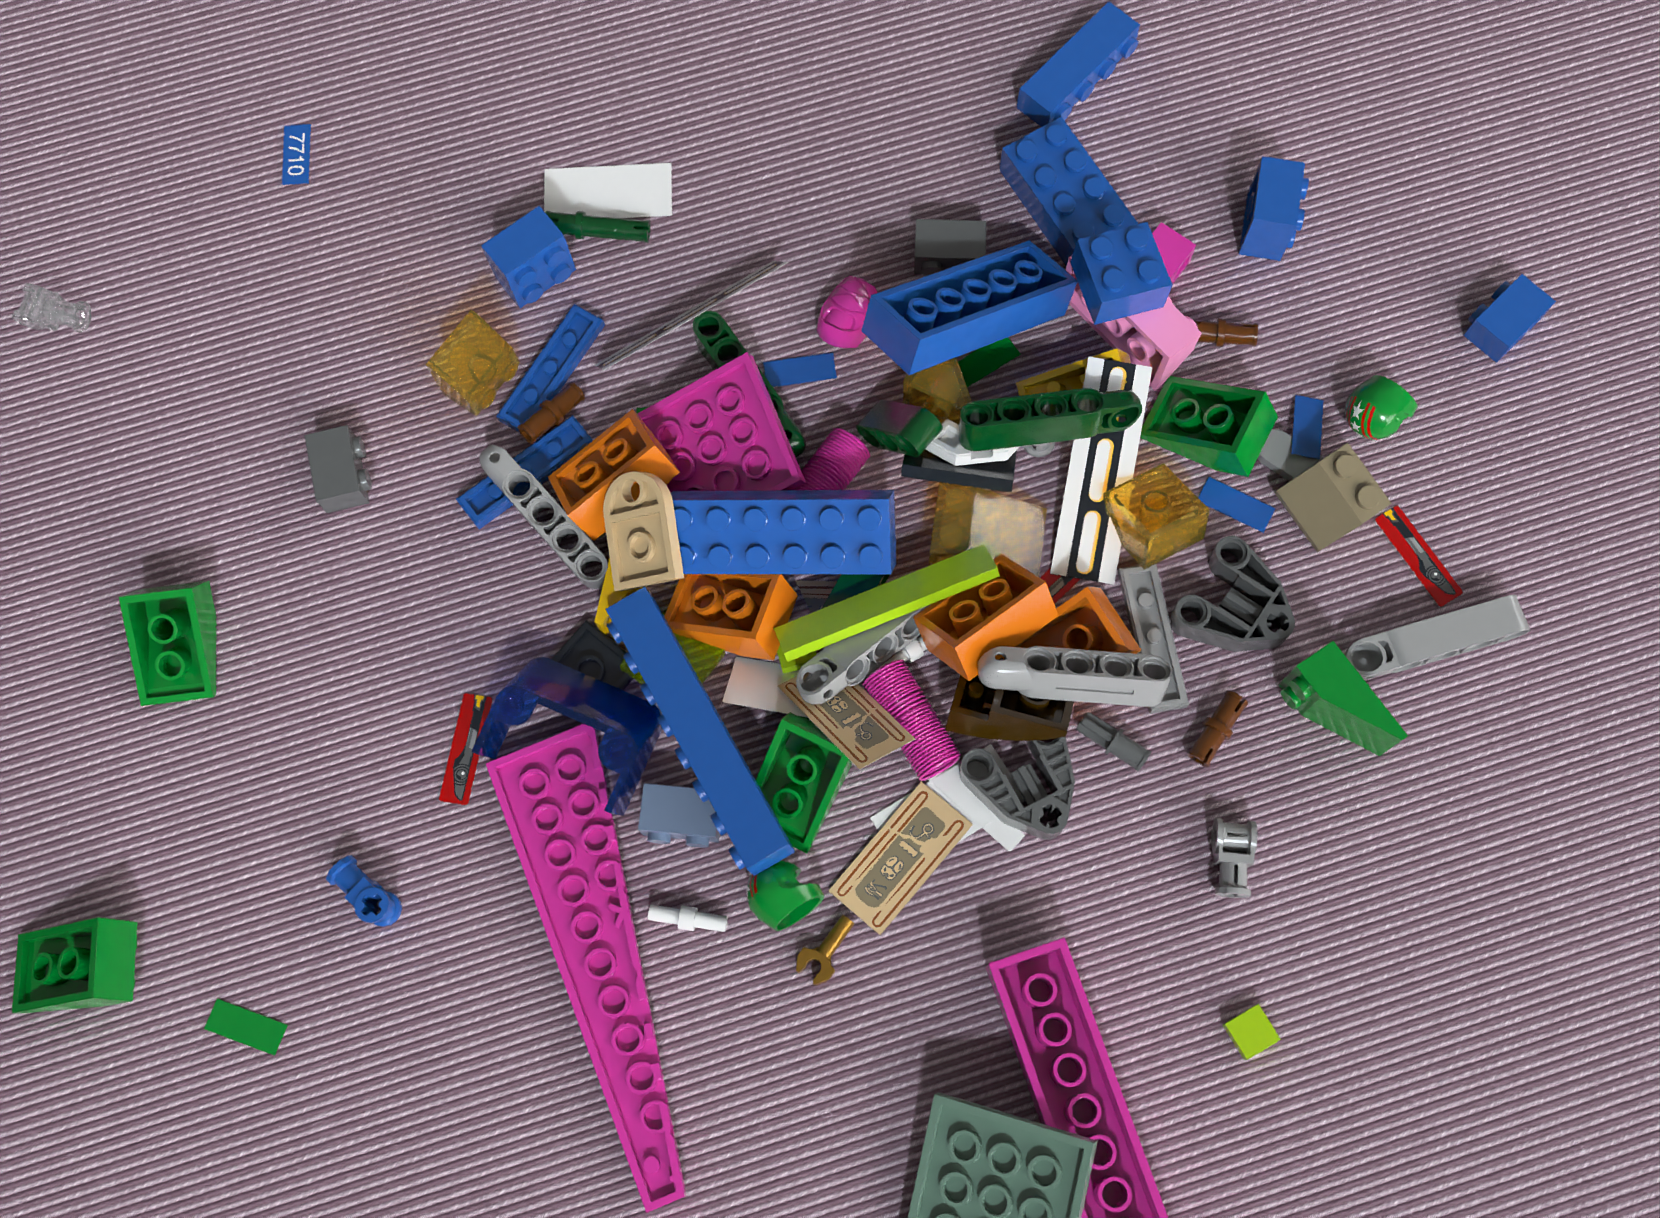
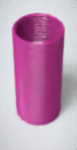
M833 428L828 437L822 442V445L813 454V457L810 458V461L801 470L806 483L793 490L846 489L849 486V482H852L853 478H855L868 458H870L869 449L852 433L845 429Z
M898 659L871 673L864 680L863 687L874 700L915 738V740L900 748L909 764H911V767H913L915 774L919 777V780L924 781L951 767L961 758V754L957 747H955V744H953L947 731H945L943 724L939 721L940 719L932 705L925 698L926 696L923 695L921 687L916 682V679H914V676H912V673H910L911 671L904 660Z

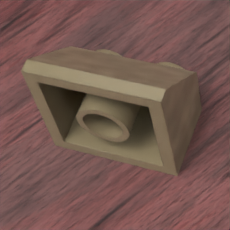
M1348 442L1274 492L1316 552H1319L1359 527L1392 504Z

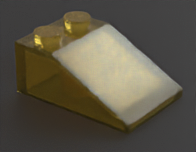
M939 482L929 566L985 544L993 559L1002 554L1039 577L1047 509L982 488Z

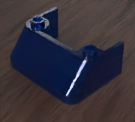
M537 657L532 659L495 698L471 752L496 759L510 726L525 723L531 717L536 705L540 704L605 733L599 745V759L606 768L619 773L620 776L604 811L624 816L662 731V727L657 717L662 715L661 710L656 705L651 706L648 701L549 658Z

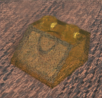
M470 310L426 363V366L442 393L477 417L482 409H486L492 404L496 397V392L503 383L510 381L514 377L520 362L514 349L476 312Z
M953 358L912 375H906L903 381V404L920 406L927 409L937 417L941 424L946 419H949L959 425L960 411L964 405L972 402L957 359Z
M1164 463L1103 493L1104 502L1121 545L1144 570L1204 539L1210 509Z

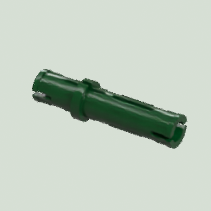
M577 211L576 214L545 212L563 234L575 235L576 239L583 240L585 236L645 243H649L650 235H648L651 231L650 220L586 215L584 211Z

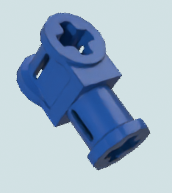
M352 855L346 856L333 865L328 872L326 880L330 885H337L346 894L345 898L355 908V913L359 919L382 927L390 926L398 920L402 911L401 901L398 896L387 892L377 881L370 879L356 865L357 860ZM380 900L378 905L382 910L380 911V913L376 914L378 912V908L375 904L377 903V901Z

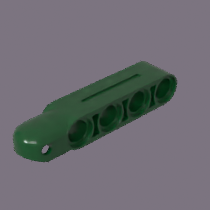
M705 311L695 317L693 332L696 344L713 370L727 364L722 362L725 357H739L747 352L719 313ZM707 330L718 331L715 335L712 336L703 335V333ZM759 369L795 457H798L806 448L805 438L785 410L780 396Z
M1092 388L973 401L964 405L960 411L959 442L967 450L985 451L1093 437L1096 434L1124 431L1138 420L1142 413V404L1140 398L1131 390L1099 392ZM1124 417L1126 421L1121 423L1116 418Z

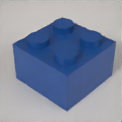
M1262 156L1247 192L1239 255L1281 261L1286 248L1292 249L1296 231L1301 230L1305 216V209H1299L1300 199H1305L1309 185V178L1303 177L1304 162Z
M540 206L481 245L496 280L519 308L537 301L543 292L555 284L566 281L571 273L576 270L563 233Z
M1148 222L1080 238L1076 241L1070 263L1094 325L1164 307L1173 284Z

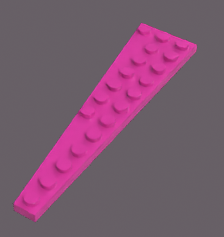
M592 720L485 764L645 1211L648 1213L687 1195L595 723Z

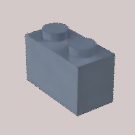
M644 783L638 830L643 836H648V842L670 844L671 838L685 839L688 846L707 848L709 847V842L719 843L720 833L710 817L711 814L715 813V810L709 800L706 802L701 800L695 788Z

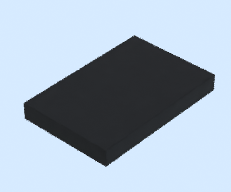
M925 449L918 457L904 454L901 476L1012 492L1017 450L1005 461L955 466Z

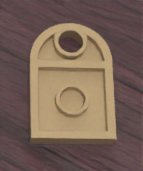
M635 471L620 475L610 485L603 505L614 591H625L683 579L684 573L673 499L667 485L658 476L647 472ZM634 482H637L640 487V495L636 501L631 496V487Z

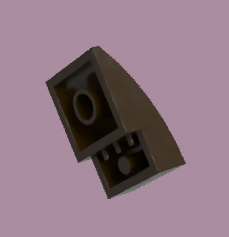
M960 675L945 730L968 736L1007 741H1033L1066 737L1074 701L1030 698L1016 690L986 687L980 681L978 675L970 681Z

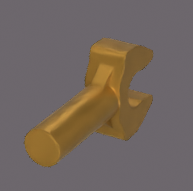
M842 914L818 948L808 949L803 947L797 957V973H801L810 961L817 960L821 964V970L816 974L813 984L817 986L830 980L835 973V969L831 965V956L855 923Z

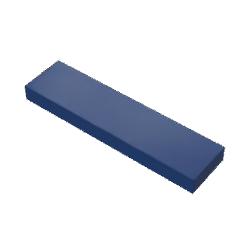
M574 304L496 415L497 419L518 431L517 427L540 409V403L545 399L551 400L557 395L605 327L604 320Z
M572 415L534 444L513 457V459L522 469L529 471L542 485L549 480L548 476L576 455L584 443L589 444L593 439ZM488 476L456 498L459 505L479 530L513 506L510 500ZM521 482L514 487L513 495L522 496L526 494L530 489V483Z

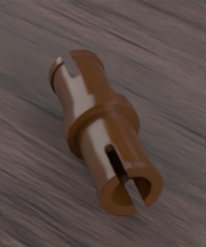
M1220 318L1217 319V322L1194 321L1201 332L1198 342L1215 343V347H1223L1224 344L1256 346L1258 323H1227L1226 319Z
M569 382L551 400L545 399L539 404L540 409L517 427L519 433L527 442L534 444L553 425L558 426L564 422V416L586 399L584 397L585 394L578 385Z
M1227 690L1212 717H1206L1203 722L1204 729L1192 749L1188 751V757L1193 758V761L1204 767H1209L1223 741L1231 738L1233 734L1231 729L1243 709L1248 705L1247 700H1242V696Z

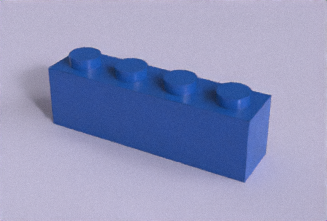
M1108 1L1019 88L1017 109L1040 127L1061 116L1066 120L1072 111V107L1078 101L1084 102L1100 79L1106 80L1123 57L1128 58L1132 55L1139 43L1136 39L1140 24Z

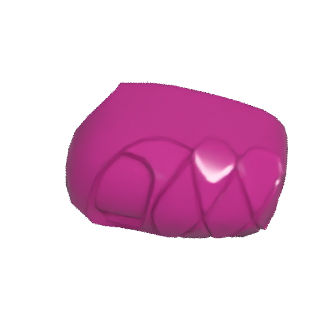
M848 276L842 280L821 308L816 327L819 337L824 342L835 347L857 348L866 337L861 330L870 297L877 293L875 286L858 277Z

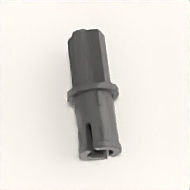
M1091 712L1084 714L1077 725V731L1106 749L1104 752L1106 755L1109 752L1138 772L1152 752L1122 733L1124 729L1120 728L1118 731Z

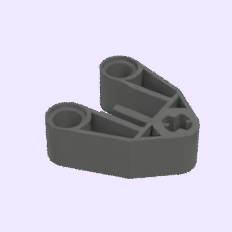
M1226 536L1217 543L1208 562L1211 572L1231 585V589L1219 607L1214 606L1197 595L1182 597L1169 617L1171 629L1179 636L1232 652L1277 648L1291 635L1295 628V619L1282 583L1244 540L1237 536ZM1221 552L1233 554L1237 562H1226L1222 559ZM1190 610L1194 612L1198 621L1190 623L1184 620L1181 611ZM1271 623L1279 627L1276 633L1269 629Z
M1066 737L1054 738L1053 741L1048 743L1040 740L1026 741L1029 750L1036 760L1035 764L1052 794H1047L1030 763L1019 767L1010 775L1028 805L1025 808L990 752L976 748L964 755L959 769L961 781L1004 824L1044 840L1054 839L1060 835L1068 822L1075 785ZM979 761L986 766L988 773L980 778L974 777L968 772L967 765L970 762ZM1045 811L1048 812V816L1053 813L1057 817L1053 824L1054 828H1049V823L1044 826L1040 822Z

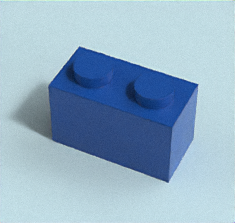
M1523 274L1512 284L1506 280L1492 294L1491 298L1495 301L1489 307L1484 303L1481 304L1468 318L1472 325L1463 336L1496 363L1543 318L1556 302Z

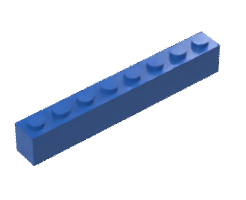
M644 586L606 608L612 620L606 624L617 644L622 641L624 642L628 650L623 655L626 663L634 675L640 672L645 681L640 686L644 696L651 706L657 703L662 712V715L657 717L659 724L669 738L674 735L680 745L674 751L686 770L692 767L697 777V780L693 781L692 784L703 802L707 800L711 802L715 813L711 814L710 817L720 835L723 836L727 833L734 846L728 850L740 870L746 867L755 876L795 852L793 846L658 604L647 588Z

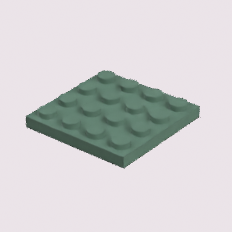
M943 1093L934 1094L908 1218H1082L1097 1140Z

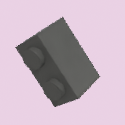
M916 219L914 274L928 276L986 256V221Z
M348 425L305 435L315 500L328 514L369 504L367 490L372 489V482L366 468L363 469L361 458L366 457V449L361 436L356 437Z

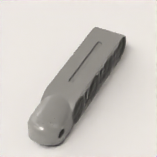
M492 444L485 448L479 456V462L488 477L586 587L592 589L602 588L608 568V561L604 554L579 526L567 516L563 508L529 471L522 469L505 449ZM521 482L530 483V489L526 494L522 496L513 495L514 487ZM547 508L554 510L553 518L546 523L537 522V515L541 510ZM568 535L578 537V543L573 549L564 550L560 548L564 537ZM591 562H599L603 566L600 574L595 577L584 575L585 567Z
M1509 595L1359 639L1346 650L1344 655L1363 679H1371L1520 637L1530 632L1531 629L1517 596Z
M928 606L824 647L821 652L800 668L796 678L799 695L805 702L812 705L823 704L832 699L845 687L855 686L862 682L920 635L913 617ZM809 672L807 678L803 680L805 673Z
M998 646L986 652L977 663L978 678L989 688L1016 690L1026 697L1143 707H1153L1160 704L1173 670L1165 659L1155 655L1032 646L1029 648ZM1000 654L1004 656L1005 660H997L995 656Z

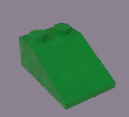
M1170 376L1166 380L1142 426L1140 438L1213 470L1249 477L1278 415L1267 393L1264 391Z
M210 581L137 589L120 596L119 602L140 705L146 706L215 697L216 612Z
M1334 641L1295 666L1278 684L1281 688V696L1290 708L1297 709L1303 717L1378 756H1381L1408 737L1404 729Z
M789 712L782 718L756 782L791 845L808 853L851 768L852 762L808 717L797 716Z
M97 917L18 934L12 1013L21 1014L103 1007L132 1002L135 986L134 973L138 922Z

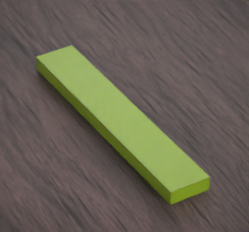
M982 544L774 628L786 661L789 662L1000 577L998 567L985 544Z

